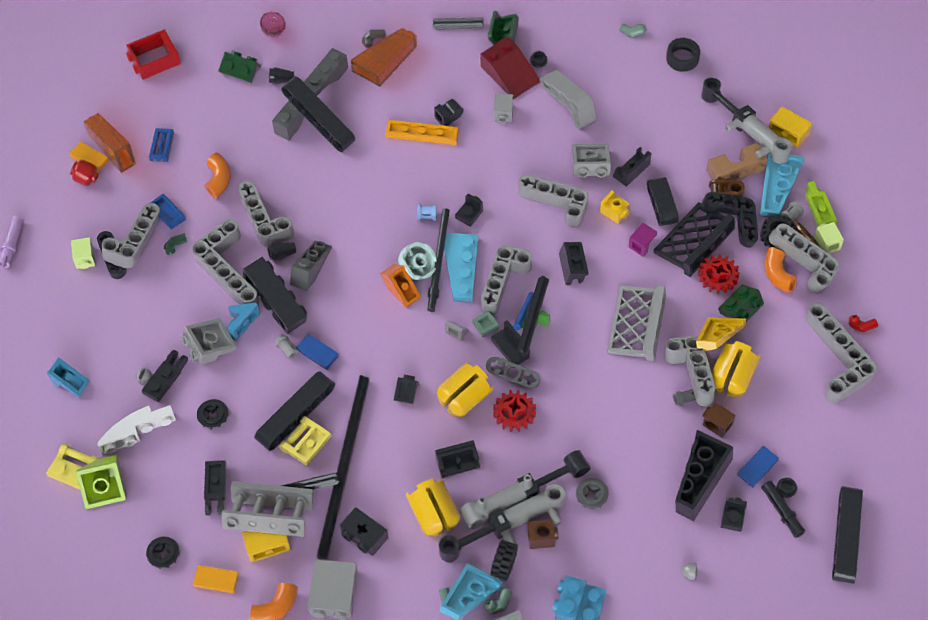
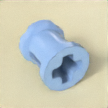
M418 204L417 220L432 219L436 221V204L433 206Z

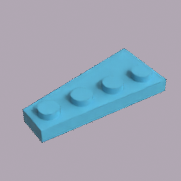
M768 153L760 215L768 217L778 215L779 217L805 157L790 155L786 163L778 164L772 161L771 154Z
M446 233L444 253L453 301H473L478 235Z

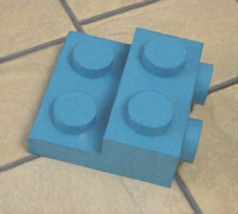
M566 575L565 581L560 580L557 592L561 593L560 599H555L552 612H555V620H599L607 589L588 585L585 580Z

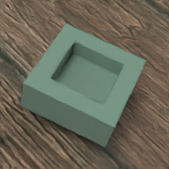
M489 311L472 319L473 325L482 338L499 329V324Z

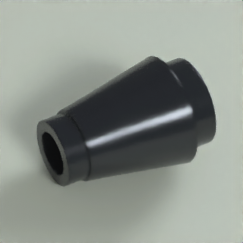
M274 67V69L269 68V83H287L294 77V71Z
M271 243V245L267 246L270 260L277 261L296 253L295 243Z

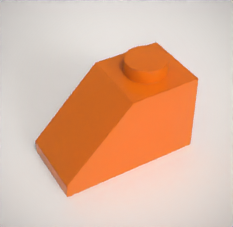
M394 263L380 273L389 291L405 307L421 298L404 265Z

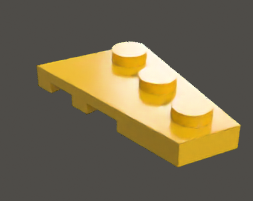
M707 317L696 341L697 348H703V350L707 351L717 349L746 326V319Z

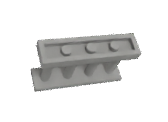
M232 482L231 497L234 505L232 511L222 510L223 529L305 536V518L301 517L303 510L313 509V489ZM253 504L252 513L240 512L242 505ZM263 506L275 507L272 515L260 513ZM283 508L295 509L293 517L281 516Z

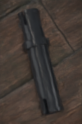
M772 480L764 483L761 489L779 513L782 523L786 524L794 538L803 535L806 530L798 521L797 514L789 508Z

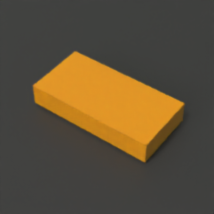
M81 141L69 153L70 157L78 162L85 160L96 165L97 173L109 162L108 157Z
M198 565L193 587L234 594L239 572Z

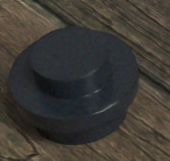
M536 51L530 57V63L534 67L541 68L547 64V56L542 51Z
M786 477L778 481L776 488L782 497L789 498L796 494L797 484L793 479Z

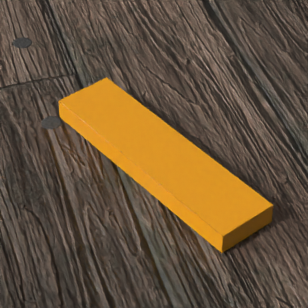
M388 120L385 135L386 138L457 145L459 127Z

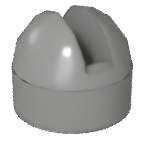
M147 368L139 369L136 374L137 381L141 385H146L152 377L151 371Z
M686 563L683 566L682 574L686 579L696 580L697 563Z

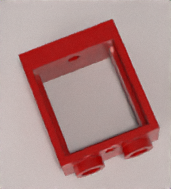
M165 29L126 45L128 50L126 56L129 62L134 63L132 65L136 75L140 74L142 80L181 64L179 54ZM161 46L164 47L168 55L141 66L137 56Z

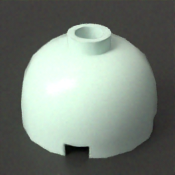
M414 242L404 247L400 252L398 264L404 265L406 272L412 280L426 279L435 272L436 255L429 245Z

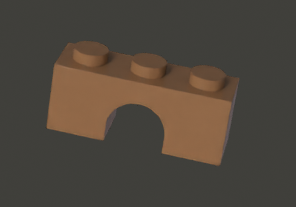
M758 143L741 148L739 157L741 162H731L723 154L708 159L706 170L712 180L744 179L748 175L758 174L765 170L768 159L766 155L761 158L756 157V151L760 150L761 147Z

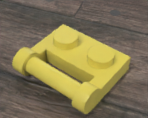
M304 416L300 420L299 426L286 441L280 443L279 448L284 453H288L307 466L332 436L330 432ZM306 428L310 429L305 434V436L299 441V443L295 447H292L294 442L300 437V435L306 430Z
M63 443L46 474L48 477L80 490L76 470L82 467L65 460L68 455L87 464L100 458L81 453L70 448V445Z

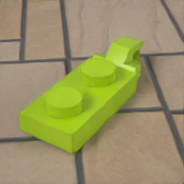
M815 181L807 182L805 197L817 226L832 222L837 225V218L825 191L818 190Z

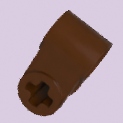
M713 179L709 182L710 192L744 196L745 186L740 180Z

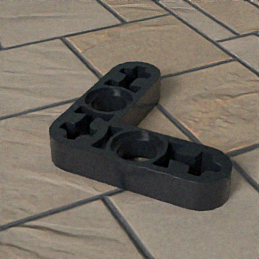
M709 192L702 200V206L706 210L737 215L739 241L744 247H753L758 240L754 201L746 197ZM725 201L730 202L733 207L726 206ZM743 220H749L751 226L746 225Z

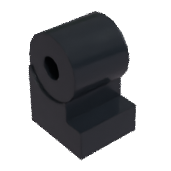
M450 99L444 105L439 104L434 107L435 119L444 126H448L457 120L464 112V109L455 99Z

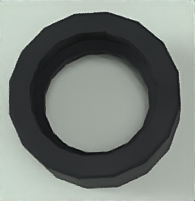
M677 38L668 45L666 60L671 68L676 71L685 72L694 69L698 65L700 47L695 41L688 38ZM687 50L693 54V57L682 60L675 57L673 52Z

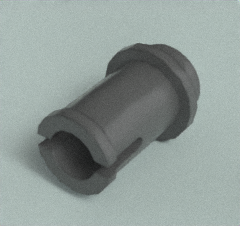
M693 389L683 392L677 391L676 394H673V400L676 405L684 406V403L696 400Z

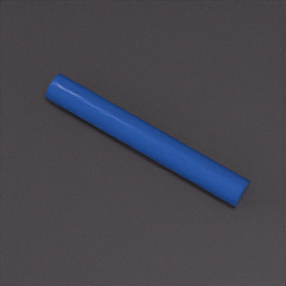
M533 292L528 293L513 325V328L517 331L521 329L528 314Z

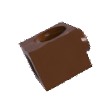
M715 402L711 408L707 407L704 411L702 425L723 438L733 425L736 415Z
M553 520L528 522L527 530L530 549L555 546V539H558V528L553 527ZM546 532L548 535L546 537H542L538 535V533Z

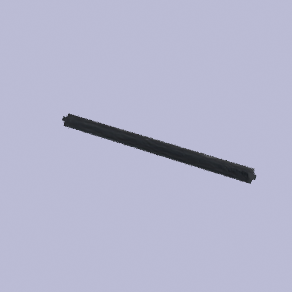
M363 375L359 376L355 399L352 404L347 432L336 474L338 475L339 483L332 488L327 516L321 533L322 537L320 538L319 549L316 554L319 560L328 559L329 547L332 542L331 538L333 537V530L338 516L337 512H339L338 509L342 500L341 496H343L346 475H348V466H350L355 437L359 428L358 424H360V415H362L363 402H365L367 393L366 389H368L367 385H369L370 381L369 377H364Z

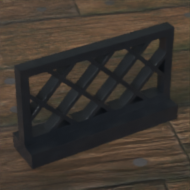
M698 202L654 248V254L684 270L685 275L691 277L699 269L700 263H704V259H708L735 230V217L730 214L724 216L718 212L708 211ZM699 209L706 213L705 216H695ZM718 219L721 222L711 225L710 220ZM699 221H708L707 226H697ZM694 222L695 227L684 229L686 223ZM701 231H710L708 236H699ZM696 232V238L686 239L687 233ZM683 234L684 239L673 241L675 235ZM698 242L699 246L697 248L688 249L687 244ZM685 244V250L675 251L674 246ZM672 246V250H673V251H671V252H663V251H662V249H663L664 247ZM687 254L684 262L676 259V256Z

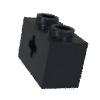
M357 507L340 524L342 537L348 542L353 541L356 543L358 549L365 554L368 552L374 556L389 538L386 528Z

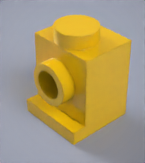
M611 190L601 201L600 213L618 224L629 215L630 203L615 195V192Z

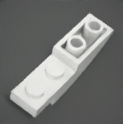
M171 405L151 412L149 406H146L120 420L97 443L102 455L114 453L123 447L133 446L136 442L141 441L138 434L148 433L154 428L167 426L171 422L176 421Z

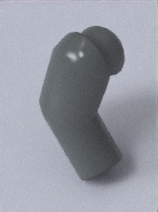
M369 30L363 36L362 43L367 48L371 47L375 38H385V30Z

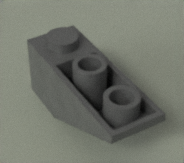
M314 241L292 265L290 285L307 291L315 282L332 246L322 241Z

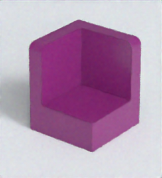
M642 223L630 236L628 248L644 257L648 253L649 244L656 237L657 231Z

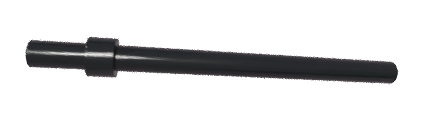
M447 208L442 210L436 249L437 262H435L434 266L436 269L432 275L431 287L428 289L427 296L429 301L427 311L429 312L435 311L436 299L439 298L440 290L438 285L450 210Z

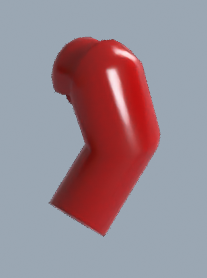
M857 315L849 317V326L857 331L866 332L878 327V322L875 318L863 322Z

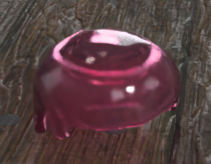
M277 12L263 14L260 19L261 31L268 37H278L285 30L286 22L283 16Z

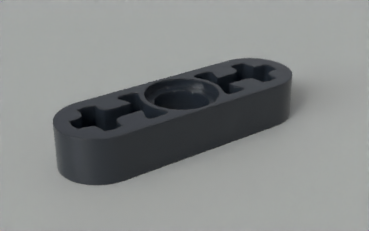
M103 231L97 236L101 253L103 240L110 237L114 238L113 234L109 231ZM105 261L112 278L120 279L125 276L126 268L118 266L119 271L116 272L113 264Z

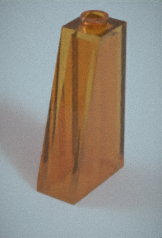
M404 28L399 29L351 60L352 72L381 87L417 47L416 35Z
M99 113L83 121L89 136L120 173L136 164L130 143Z

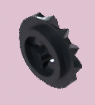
M217 399L203 402L197 410L198 422L203 427H209L211 430L214 427L220 428L221 424L226 423L229 416L226 404ZM216 411L218 417L213 416L212 418H210L209 413H214Z
M165 536L154 539L146 550V557L149 563L159 569L163 567L169 568L171 564L176 563V559L180 556L177 542ZM165 547L168 554H165L161 559L158 553L162 552Z

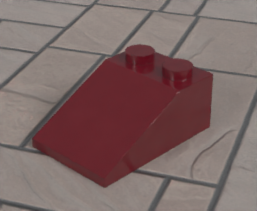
M509 37L480 53L481 68L507 94H513V99L540 83L539 77L520 48Z

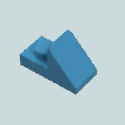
M257 303L228 307L231 317L234 318L228 326V332L233 340L237 341L260 315Z
M59 357L47 372L55 387L62 386L76 397L80 396L90 381Z

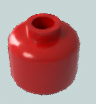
M85 160L76 161L70 171L72 180L84 186L95 183L99 176L96 165Z

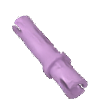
M19 216L12 217L5 243L1 246L0 267L2 263H4L3 268L10 266L12 255L16 252L17 239L24 222L22 217H20L19 221Z

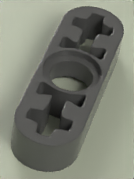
M491 357L486 362V369L489 373L527 388H536L541 382L538 372L505 359ZM497 360L498 365L505 367L504 375L501 374L503 372L501 369L493 371L491 363H495ZM511 367L518 369L519 373L515 378H511L508 375V370ZM523 370L526 371L524 373V375L531 376L532 374H534L536 382H532L530 385L529 380L522 378V382H520L519 380L523 375Z

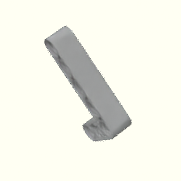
M227 219L194 243L192 251L195 261L239 305L257 303L259 307L256 290L220 256L221 253L240 239L238 223L233 219Z
M811 304L806 316L807 324L848 369L832 379L825 392V397L829 402L838 403L869 384L874 378L877 365L823 304Z

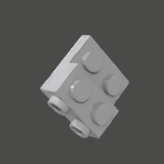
M572 144L574 176H579L580 178H586L587 176H597L599 178L610 176L611 162L608 144Z
M220 318L185 326L182 335L183 345L190 348L191 359L193 361L196 360L199 365L216 361L219 355L235 352L237 347Z

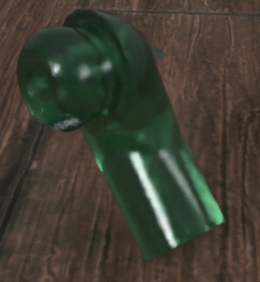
M185 233L171 237L164 244L163 249H165L167 255L175 253L174 246L187 242Z

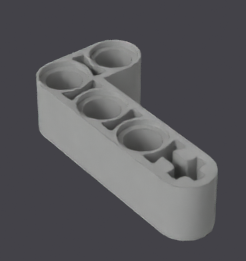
M554 70L540 78L543 89L571 111L573 123L578 129H582L596 121L594 104L591 97L558 70Z
M523 175L519 179L518 193L522 198L566 209L567 225L570 227L581 225L588 204V193L584 189L531 175Z
M251 181L242 182L238 187L240 198L261 245L267 247L271 243H281L291 239L294 233L290 218L283 216L270 220L255 185Z
M148 203L142 208L124 242L111 237L104 239L102 242V258L123 268L129 269L134 267L159 224L160 209L158 205Z
M779 224L770 233L769 241L773 246L785 252L786 255L812 272L807 282L811 292L819 293L831 283L839 269V262L836 258L786 224Z
M508 245L498 248L481 297V311L483 314L487 311L492 316L497 314L511 271L526 274L531 270L532 255L529 251Z
M686 336L667 340L665 360L671 364L686 363L696 402L703 407L711 406L714 402L715 384L706 352L703 348H697L696 341L698 337Z

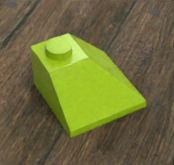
M117 455L97 459L76 470L85 509L126 500L122 472Z

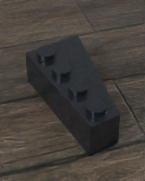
M262 256L243 268V278L256 290L257 296L261 297L266 310L273 311V318L286 334H289L306 322L307 311L302 305H298L295 301L294 293L291 290L288 291L284 286L283 278L275 274L269 260L266 261Z
M697 430L690 457L685 467V473L676 496V513L692 521L696 519L733 460V446Z

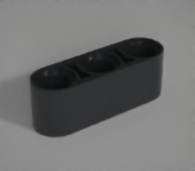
M667 178L647 180V190L658 225L665 226L678 223V212Z

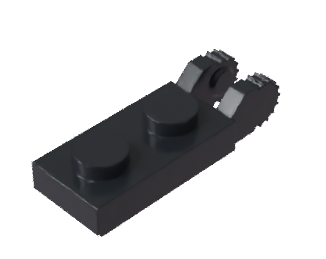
M172 350L168 354L166 361H163L143 387L142 393L159 402L181 374V370L186 365L188 357L185 355L181 356L176 366H173L172 364L178 356V351Z
M226 460L205 461L204 500L206 516L211 515V501H218V515H222V510H224Z

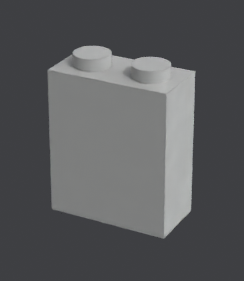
M314 560L308 601L310 615L316 618L332 616L338 620L352 618L358 571L356 563Z

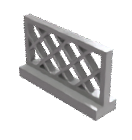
M657 285V289L620 286L607 349L608 354L646 357L647 361H655L666 301L665 286ZM624 292L632 293L634 297L626 301L623 298ZM645 294L653 295L652 299L646 303L641 298ZM639 300L642 305L634 310L630 304ZM627 307L631 313L623 317L620 311ZM646 308L649 315L642 319L638 313ZM635 316L639 322L630 326L627 320ZM624 323L628 329L620 334L616 329ZM643 325L646 331L638 335L635 329ZM632 332L636 338L628 343L623 337ZM620 339L625 344L621 348H613V344ZM640 341L643 349L642 351L634 350L631 346Z

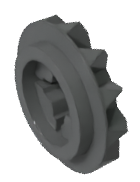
M588 478L581 481L577 486L576 497L584 508L588 507L592 510L597 507L601 508L607 502L608 488L601 480ZM588 489L593 493L597 492L596 500L592 496L586 497L589 494Z

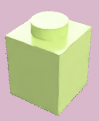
M834 222L821 224L817 227L814 239L818 242L821 249L827 253L841 250L844 239Z
M90 237L71 240L72 257L76 268L86 269L95 266L94 248Z

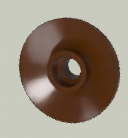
M795 219L794 226L796 231L820 247L807 229Z

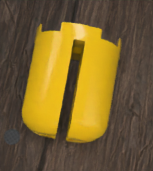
M726 341L711 372L715 390L721 394L723 393L737 362L738 364L729 383L726 396L741 397L747 391L761 356L759 354L757 357L751 351L752 347L738 341H735L734 344H726Z
M469 361L462 365L437 389V397L443 407L448 405L447 412L456 417L465 416L494 390V386L490 388L486 379L488 376L478 365L473 367L468 364Z
M442 477L440 481L436 482L433 478L416 485L417 490L412 494L406 493L405 496L419 525L427 536L442 535L443 527L448 532L458 524L460 514Z

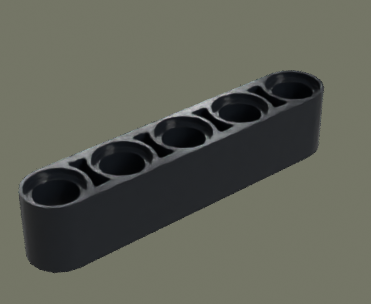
M293 77L281 88L283 95L336 150L343 152L356 140L354 134L300 78Z
M321 371L316 372L257 430L254 439L269 451L274 450L300 424V420L304 416L307 417L334 390L335 382Z
M841 486L832 571L833 581L855 583L863 498L862 489Z

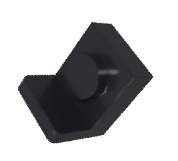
M467 193L465 203L455 214V219L471 227L483 212V202L481 199Z
M404 374L403 378L398 377L394 401L414 404L417 385H419V381H415V376Z
M738 497L726 499L721 528L742 531L747 501H743Z

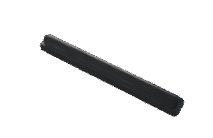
M545 276L538 278L518 344L517 354L522 357L528 355L549 284V279Z

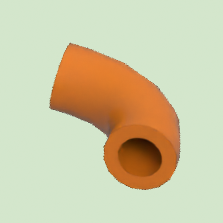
M220 153L212 154L207 160V167L212 170L213 176L204 186L214 199H217L226 190L231 179L230 165Z
M768 247L764 261L766 276L774 287L791 294L796 287L797 277L787 273L783 267L786 253L779 249Z
M291 583L278 584L276 594L271 601L266 604H253L251 606L250 620H280L284 618L294 605L298 587Z

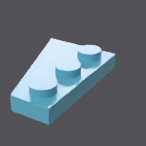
M467 563L441 604L439 611L456 620H460L501 589L504 582Z

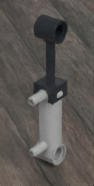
M705 79L701 98L709 103L718 100L734 114L732 122L726 124L725 129L730 131L736 128L739 132L744 130L763 148L756 151V157L761 158L770 153L771 159L775 163H786L790 156L792 143L788 139L780 138L755 116L756 111L749 105L741 109L734 106L721 94V82L718 79Z
M580 450L573 451L564 458L565 466L535 481L531 474L528 473L518 478L516 483L486 498L479 497L478 502L471 501L465 504L459 512L469 529H476L488 520L489 514L499 509L504 511L539 494V487L567 473L572 474L573 478L582 477L590 471V465Z
M551 484L545 491L504 511L499 509L488 515V526L459 540L451 535L444 536L439 541L440 558L445 562H454L458 559L462 547L492 532L495 533L498 540L504 537L505 541L516 544L511 535V530L547 512L553 523L559 525L562 520L556 510H560L564 505V488L559 484ZM557 495L559 496V498L552 499L550 498V496ZM448 546L454 548V550L450 552L445 551L444 549Z

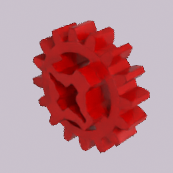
M721 254L718 255V258L711 255L710 260L705 258L704 263H700L698 270L699 282H704L703 288L710 287L709 292H712L714 289L717 294H719L720 290L727 293L728 288L733 290L734 285L738 284L740 272H738L739 266H734V260L729 262L728 256L723 259Z
M509 390V395L502 393V399L496 398V404L493 405V416L497 418V425L502 423V429L509 427L510 432L513 431V428L520 432V427L522 426L527 429L528 423L533 424V418L536 417V404H532L533 398L527 399L526 392L520 395V390H517L516 394H513L512 390Z

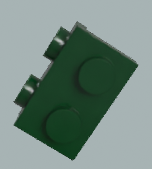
M493 11L488 32V39L493 45L506 37L515 42L519 21L518 15L511 14L501 17L497 11Z
M233 50L231 53L225 52L218 71L252 83L257 67L261 68V64L257 63V59L250 56L243 58L241 53Z
M742 284L725 300L718 310L722 315L731 318H743L747 322L764 305V301L758 289Z

